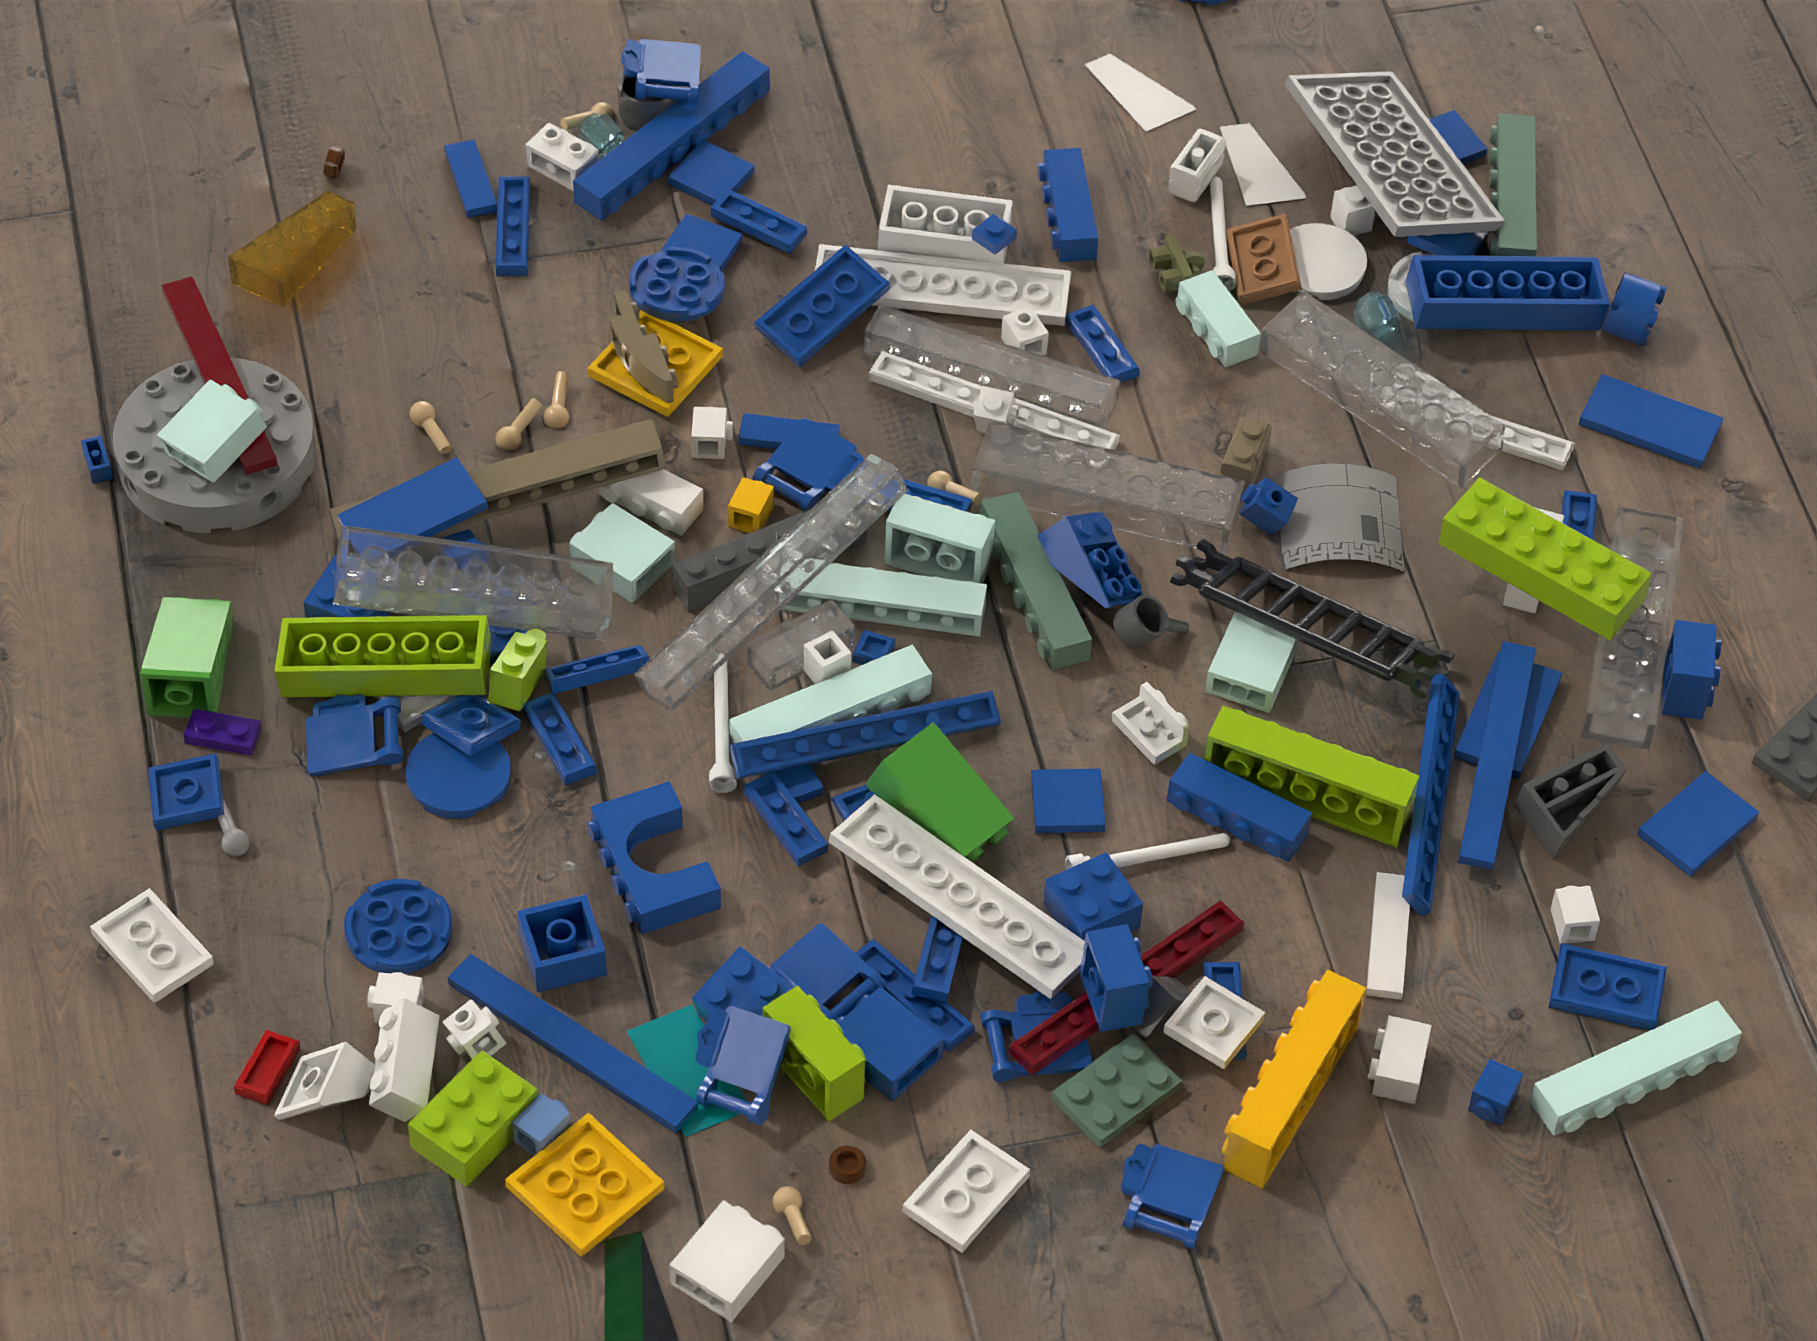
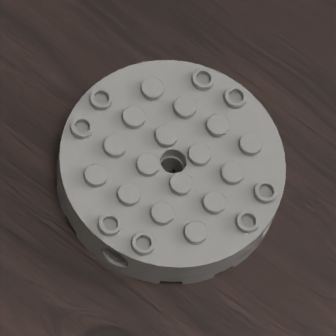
M231 358L249 399L256 402L262 409L261 416L267 426L264 432L276 455L278 466L245 475L237 458L213 483L168 456L157 437V434L204 386L194 361L177 363L148 378L123 403L113 429V446L118 475L129 499L150 518L164 525L166 522L180 525L183 531L196 533H212V529L231 527L232 531L248 528L262 523L283 511L302 493V486L307 478L312 476L316 461V444L311 410L304 395L294 383L278 371L263 364L245 359Z

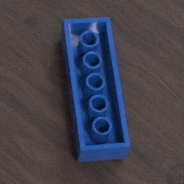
M1413 255L1405 280L1416 329L1601 330L1610 306L1598 257Z

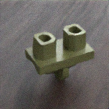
M1174 234L1165 236L1164 246L1150 249L1149 263L1153 270L1168 268V270L1159 272V282L1163 292L1179 290V282L1200 275V270L1205 265V259L1200 252H1191L1190 249L1182 251Z

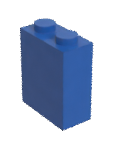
M881 986L871 995H864L856 1004L855 1009L845 1017L840 1016L835 1020L841 1027L844 1037L851 1044H857L866 1057L865 1080L892 1102L943 1058L944 1038Z

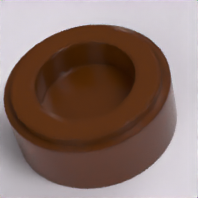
M333 145L330 147L324 164L323 174L331 178L339 176L345 159V150L343 148Z
M841 1146L831 1153L829 1172L834 1180L842 1184H853L862 1179L866 1171V1158L860 1149L854 1146Z

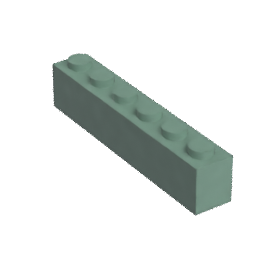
M1498 113L1496 126L1491 125L1489 131V144H1494V147L1490 148L1489 166H1494V169L1490 170L1489 188H1494V192L1490 193L1489 200L1505 222L1502 227H1499L1498 231H1489V233L1495 234V237L1490 239L1489 256L1536 257L1535 116Z
M1019 491L982 500L980 515L995 520L992 558H998L1001 565L1002 578L1006 584L1010 583L1013 589L1014 603L1018 609L1022 608L1025 614V624L1030 634L1034 633L1037 638V648L1041 658L1047 659L1052 670L1090 660L1092 638L1058 570L1051 565L1037 535L1040 533Z

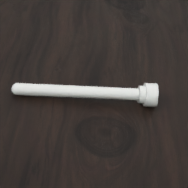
M1213 177L1210 181L1216 261L1213 271L1227 290L1231 291L1236 286V274L1231 266L1228 265L1222 180L1219 177Z
M719 655L714 659L716 764L709 771V787L717 793H729L737 787V776L735 769L729 763L727 659Z
M1221 833L1109 856L1119 868L1223 848L1229 845L1230 838L1227 834ZM1081 853L1066 856V870L1091 858L1083 856Z

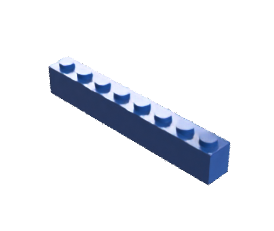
M740 52L699 84L697 105L688 104L686 100L676 101L573 180L574 203L601 221L609 214L616 212L622 204L631 197L638 195L649 183L659 179L667 169L675 163L681 162L703 140L706 141L715 132L722 130L729 121L737 115L744 113L759 98L766 96L768 91H770V68L746 52Z

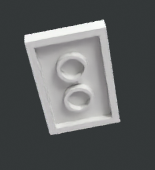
M150 888L90 926L91 933L154 1003L214 965L212 955Z
M970 1130L903 1204L902 1212L962 1253L1029 1178L1030 1169Z

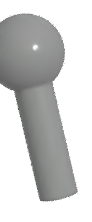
M224 800V814L217 818L224 833L221 844L226 854L238 857L247 852L250 846V839L246 832L237 829Z

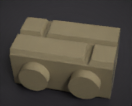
M1240 417L1221 464V475L1219 478V487L1221 489L1243 495L1249 485L1255 484L1269 449L1271 425L1251 418Z

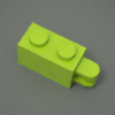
M531 629L526 634L515 631L490 669L488 703L516 711L522 710L544 675L543 670L546 668L547 640L546 633L543 630Z

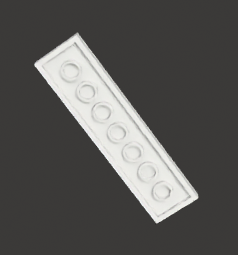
M820 244L815 270L842 247ZM851 248L891 284V289L872 306L1002 319L1003 316L1011 312L1032 307L1042 324L1065 325L1071 271Z
M873 795L830 833V844L1048 998L1052 999L1080 972L1084 940L878 796Z

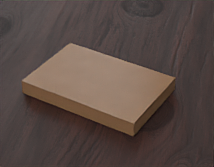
M1287 213L1226 229L1232 267L1236 274V289L1241 306L1302 290Z

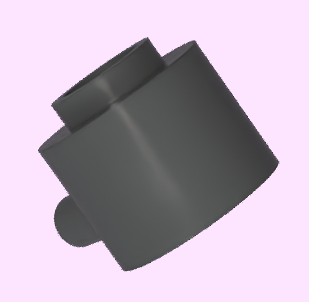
M1142 595L1116 612L1113 619L1114 630L1118 638L1126 646L1133 649L1144 647L1166 631L1185 635L1189 630L1187 622L1168 618L1164 606L1156 598L1149 595Z

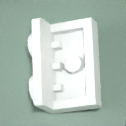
M1148 682L1140 686L1139 697L1112 712L1111 721L1153 765L1158 764L1187 746L1189 732L1187 719L1180 712H1176L1167 703L1165 696L1159 690H1155Z

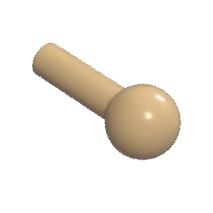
M601 102L594 105L589 112L561 118L560 123L564 130L593 123L608 125L613 122L615 112L611 105Z
M564 371L556 373L552 405L546 408L543 414L544 423L552 429L563 428L569 422V413L564 407L569 374Z
M532 398L511 426L503 427L497 432L495 440L500 449L512 451L521 445V433L542 407L538 400Z
M425 401L415 403L409 412L412 423L425 429L440 454L444 455L450 452L452 446L434 421L436 416L434 407Z
M945 471L933 472L928 478L927 486L970 498L975 506L980 505L983 499L981 493L954 483L950 474Z
M782 1187L773 1196L774 1209L779 1214L786 1216L799 1245H806L811 1241L812 1237L800 1212L802 1196L793 1187Z

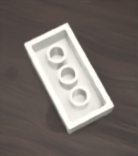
M888 185L878 230V250L1004 264L1007 246L994 255L972 239V230L992 214H995L1011 225L1013 200Z

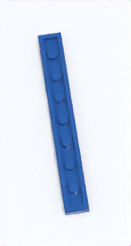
M1502 642L1458 860L1460 864L1493 870L1536 652L1535 647Z
M1443 673L1437 674L1431 681L1419 767L1420 777L1415 796L1402 897L1419 916L1430 914L1432 908L1460 692Z
M992 690L732 743L729 748L738 780L902 746L933 722L945 736H951L995 727L1001 724Z
M470 954L448 976V984L482 1007L487 1006L494 1015L675 1134L697 1111L698 1101L473 954Z

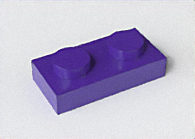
M194 708L183 737L185 744L252 755L262 728L260 720Z

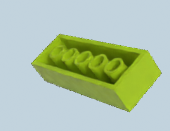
M1480 477L1442 520L1439 538L1440 545L1610 641L1647 597L1652 576L1651 572Z
M487 615L282 618L274 670L281 697H335L337 695L354 696L358 694L363 696L486 695L492 648Z
M1224 705L1207 736L1204 760L1312 812V817L1396 848L1398 847L1412 815L1419 775L1413 774L1404 768L1388 765L1377 761L1373 757L1360 755L1346 750L1339 745L1318 740L1306 733L1293 731L1279 726L1275 722L1265 721L1246 714L1242 710L1232 709Z

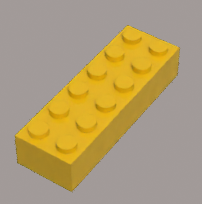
M1328 969L1320 981L1314 980L1306 995L1308 1002L1305 1007H1297L1290 1022L1291 1030L1288 1034L1282 1033L1275 1045L1274 1053L1276 1055L1273 1060H1265L1257 1077L1260 1080L1256 1088L1250 1086L1243 1097L1241 1113L1239 1116L1233 1114L1227 1123L1224 1134L1228 1135L1221 1150V1154L1225 1155L1224 1171L1261 1189L1264 1188L1359 1028L1366 987Z

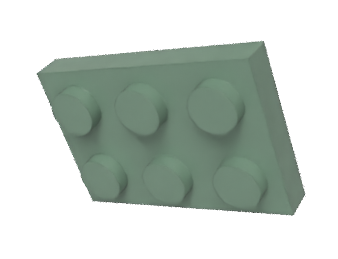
M1133 1033L1052 1091L1051 1100L1101 1148L1179 1091L1182 1087V1080Z

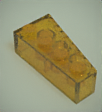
M327 190L230 255L228 262L231 283L284 308L357 229L354 202Z

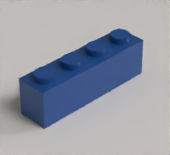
M1081 148L1043 150V163H1038L1037 173L1039 182H1044V185H1042L1043 204H1048L1049 208H1046L1047 226L1053 227V231L1050 232L1052 250L1057 249L1059 262L1097 260L1098 233Z
M1190 752L1169 780L1167 802L1173 804L1181 811H1187L1203 819L1211 826H1217L1233 834L1241 841H1247L1264 849L1271 856L1280 857L1289 862L1309 833L1312 812Z

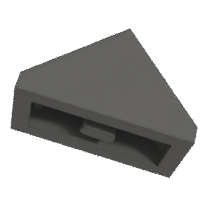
M1152 976L1153 986L1148 988L1149 1007L1144 1011L1143 1022L1140 1025L1130 1026L1145 1042H1148L1164 1030L1165 1023L1191 993L1176 977Z

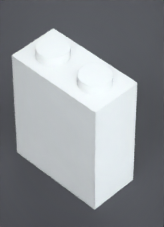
M723 1200L670 1263V1284L732 1322L783 1260L785 1238L773 1226H764L753 1219L744 1208L740 1206L734 1207Z

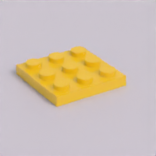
M641 310L639 312V325H645L647 335L656 333L660 346L665 345L669 356L668 368L675 370L678 387L673 388V402L666 403L645 389L623 365L612 342L588 367V377L669 417L723 357V348L670 321L655 318Z
M589 1113L505 1179L506 1187L581 1257L664 1190V1181Z

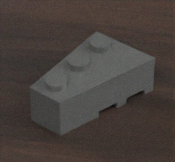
M1606 742L1524 784L1514 806L1554 859L1616 790L1627 768Z

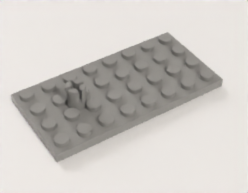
M1393 72L1288 75L1285 87L1394 237L1469 232L1483 233L1486 231H1498L1499 227L1503 226L1505 222L1503 217Z

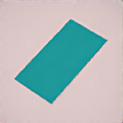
M691 1004L627 1030L626 1032L646 1068L696 1100L698 1089L707 1074L708 1067L700 1065L695 1059L698 1049V1032L704 1024L693 1005ZM718 1080V1091L746 1100L739 1086ZM698 1104L697 1111L680 1129L684 1136L687 1137L740 1114L715 1105L705 1107Z

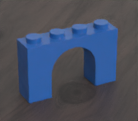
M670 781L591 806V821L587 822L589 835L593 842H599L601 846L599 853L605 869L611 868L614 874L612 876V883L618 896H624L626 900L624 908L630 923L636 922L641 935L721 909V887L708 861L676 872L656 874L639 868L629 857L633 849L641 842L683 828L682 806Z

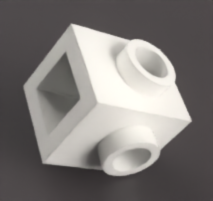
M471 999L443 1021V1024L451 1033L446 1039L459 1055L465 1051L473 1059L483 1050L492 1056L507 1044L495 1028L499 1024L497 1018L487 1006L480 1010Z

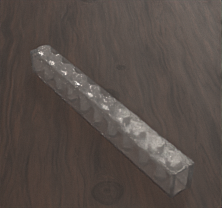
M870 454L634 674L646 697L673 712L908 491L898 467Z

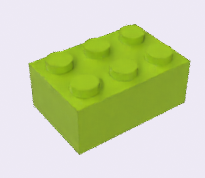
M797 985L762 1008V1016L791 1026V1032L780 1068L828 1121H831L864 1099L866 1057L857 1044H851L844 1037L839 1024L834 1019L829 1020L822 1013L819 1003L812 995H806Z
M481 1050L408 1123L410 1146L467 1187L513 1141L512 1122L538 1097V1089Z

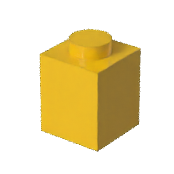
M742 477L728 504V527L747 533L762 529L773 509L774 486Z

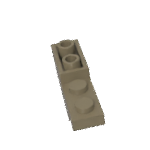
M627 290L614 292L616 317L610 318V340L618 357L629 373L645 389L666 403L673 402V388L678 387L675 370L669 369L667 366L669 364V356L666 346H660L656 333L647 335L645 325H639L638 320H640L637 303L630 301Z

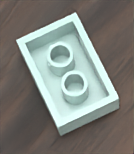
M899 493L886 521L885 564L924 576L973 581L983 584L992 564L995 520L986 518L983 515L955 509L948 505L924 500L917 496Z

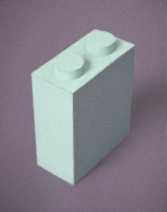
M209 380L157 434V437L168 456L214 483L267 426L261 416L262 409L256 402L249 398L247 400L242 399L226 384L220 386L214 381Z
M614 503L603 512L597 513L592 522L582 532H577L569 543L570 564L631 603H634L675 563V541Z
M1235 612L1208 670L1205 692L1270 713L1296 654L1298 640Z

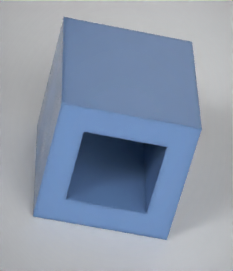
M541 1093L512 1122L514 1142L535 1156L571 1127L569 1110L559 1100H551Z

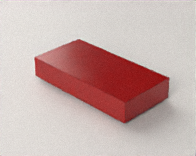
M266 1029L234 1085L235 1094L269 1105L300 1049L299 1040Z

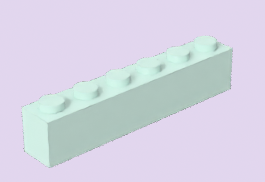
M787 557L780 588V609L980 637L986 607L987 584Z
M910 645L729 719L731 743H737L894 711L911 702H919L930 695L932 673L915 647Z
M1714 1001L1536 1082L1530 1103L1553 1136L1565 1130L1566 1132H1573L1581 1127L1585 1121L1593 1117L1603 1118L1609 1115L1617 1106L1626 1102L1628 1104L1636 1103L1652 1090L1657 1088L1664 1090L1677 1079L1687 1074L1694 1076L1709 1064L1716 1061L1724 1062L1729 1060L1737 1052L1742 1032L1719 1001Z

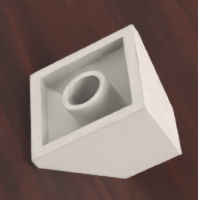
M347 1042L301 1056L274 1117L282 1120L363 1098L370 1091V1081L374 1075L375 1064Z

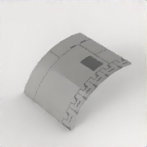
M1352 464L1310 465L1277 474V484L1298 498L1287 525L1280 529L1283 570L1315 561L1349 559L1376 562L1403 572L1405 571L1395 476L1370 467Z

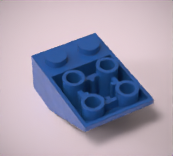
M1103 511L1066 516L1037 535L1051 565L1105 608L1128 605L1143 595L1141 584L1133 575L1127 563L1126 553L1119 546L1112 532V525L1104 516Z

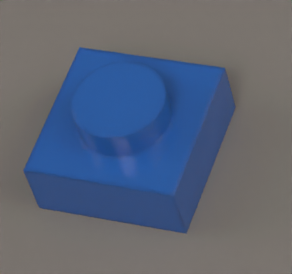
M992 214L972 230V239L994 255L1017 238V229L995 214Z

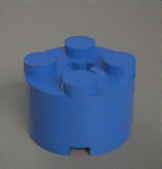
M1624 272L1616 290V295L1606 315L1602 331L1644 347L1650 329L1646 328V326L1653 328L1659 313V306L1655 305V303L1661 305L1667 287Z

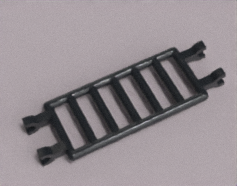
M1205 539L1197 543L1196 549L1204 552L1206 559L1196 556L1191 560L1182 555L1176 561L1175 565L1184 569L1185 576L1175 573L1171 577L1170 583L1177 586L1189 584L1199 589V594L1204 598L1380 679L1400 681L1410 686L1413 694L1422 699L1429 695L1431 689L1423 686L1420 679L1431 682L1437 674L1443 673L1446 677L1449 671L1440 667L1439 661L1449 664L1453 660L1455 653L1447 650L1433 651L1425 647L1421 639L1242 557H1235L1233 559L1217 552L1214 545ZM1211 568L1217 572L1212 576L1202 571V569ZM1239 571L1255 578L1235 596L1218 589ZM1268 585L1285 592L1265 610L1248 603ZM1298 598L1315 605L1295 624L1278 617ZM1328 612L1345 619L1326 638L1309 631ZM1358 626L1375 633L1356 652L1339 645ZM1388 640L1406 647L1387 666L1370 659ZM1414 661L1427 668H1420L1418 670L1408 664Z

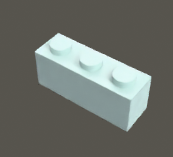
M1213 270L1179 282L1178 297L1176 298L1177 308L1192 323L1194 332L1207 343L1213 357H1217L1226 368L1258 355L1261 333Z

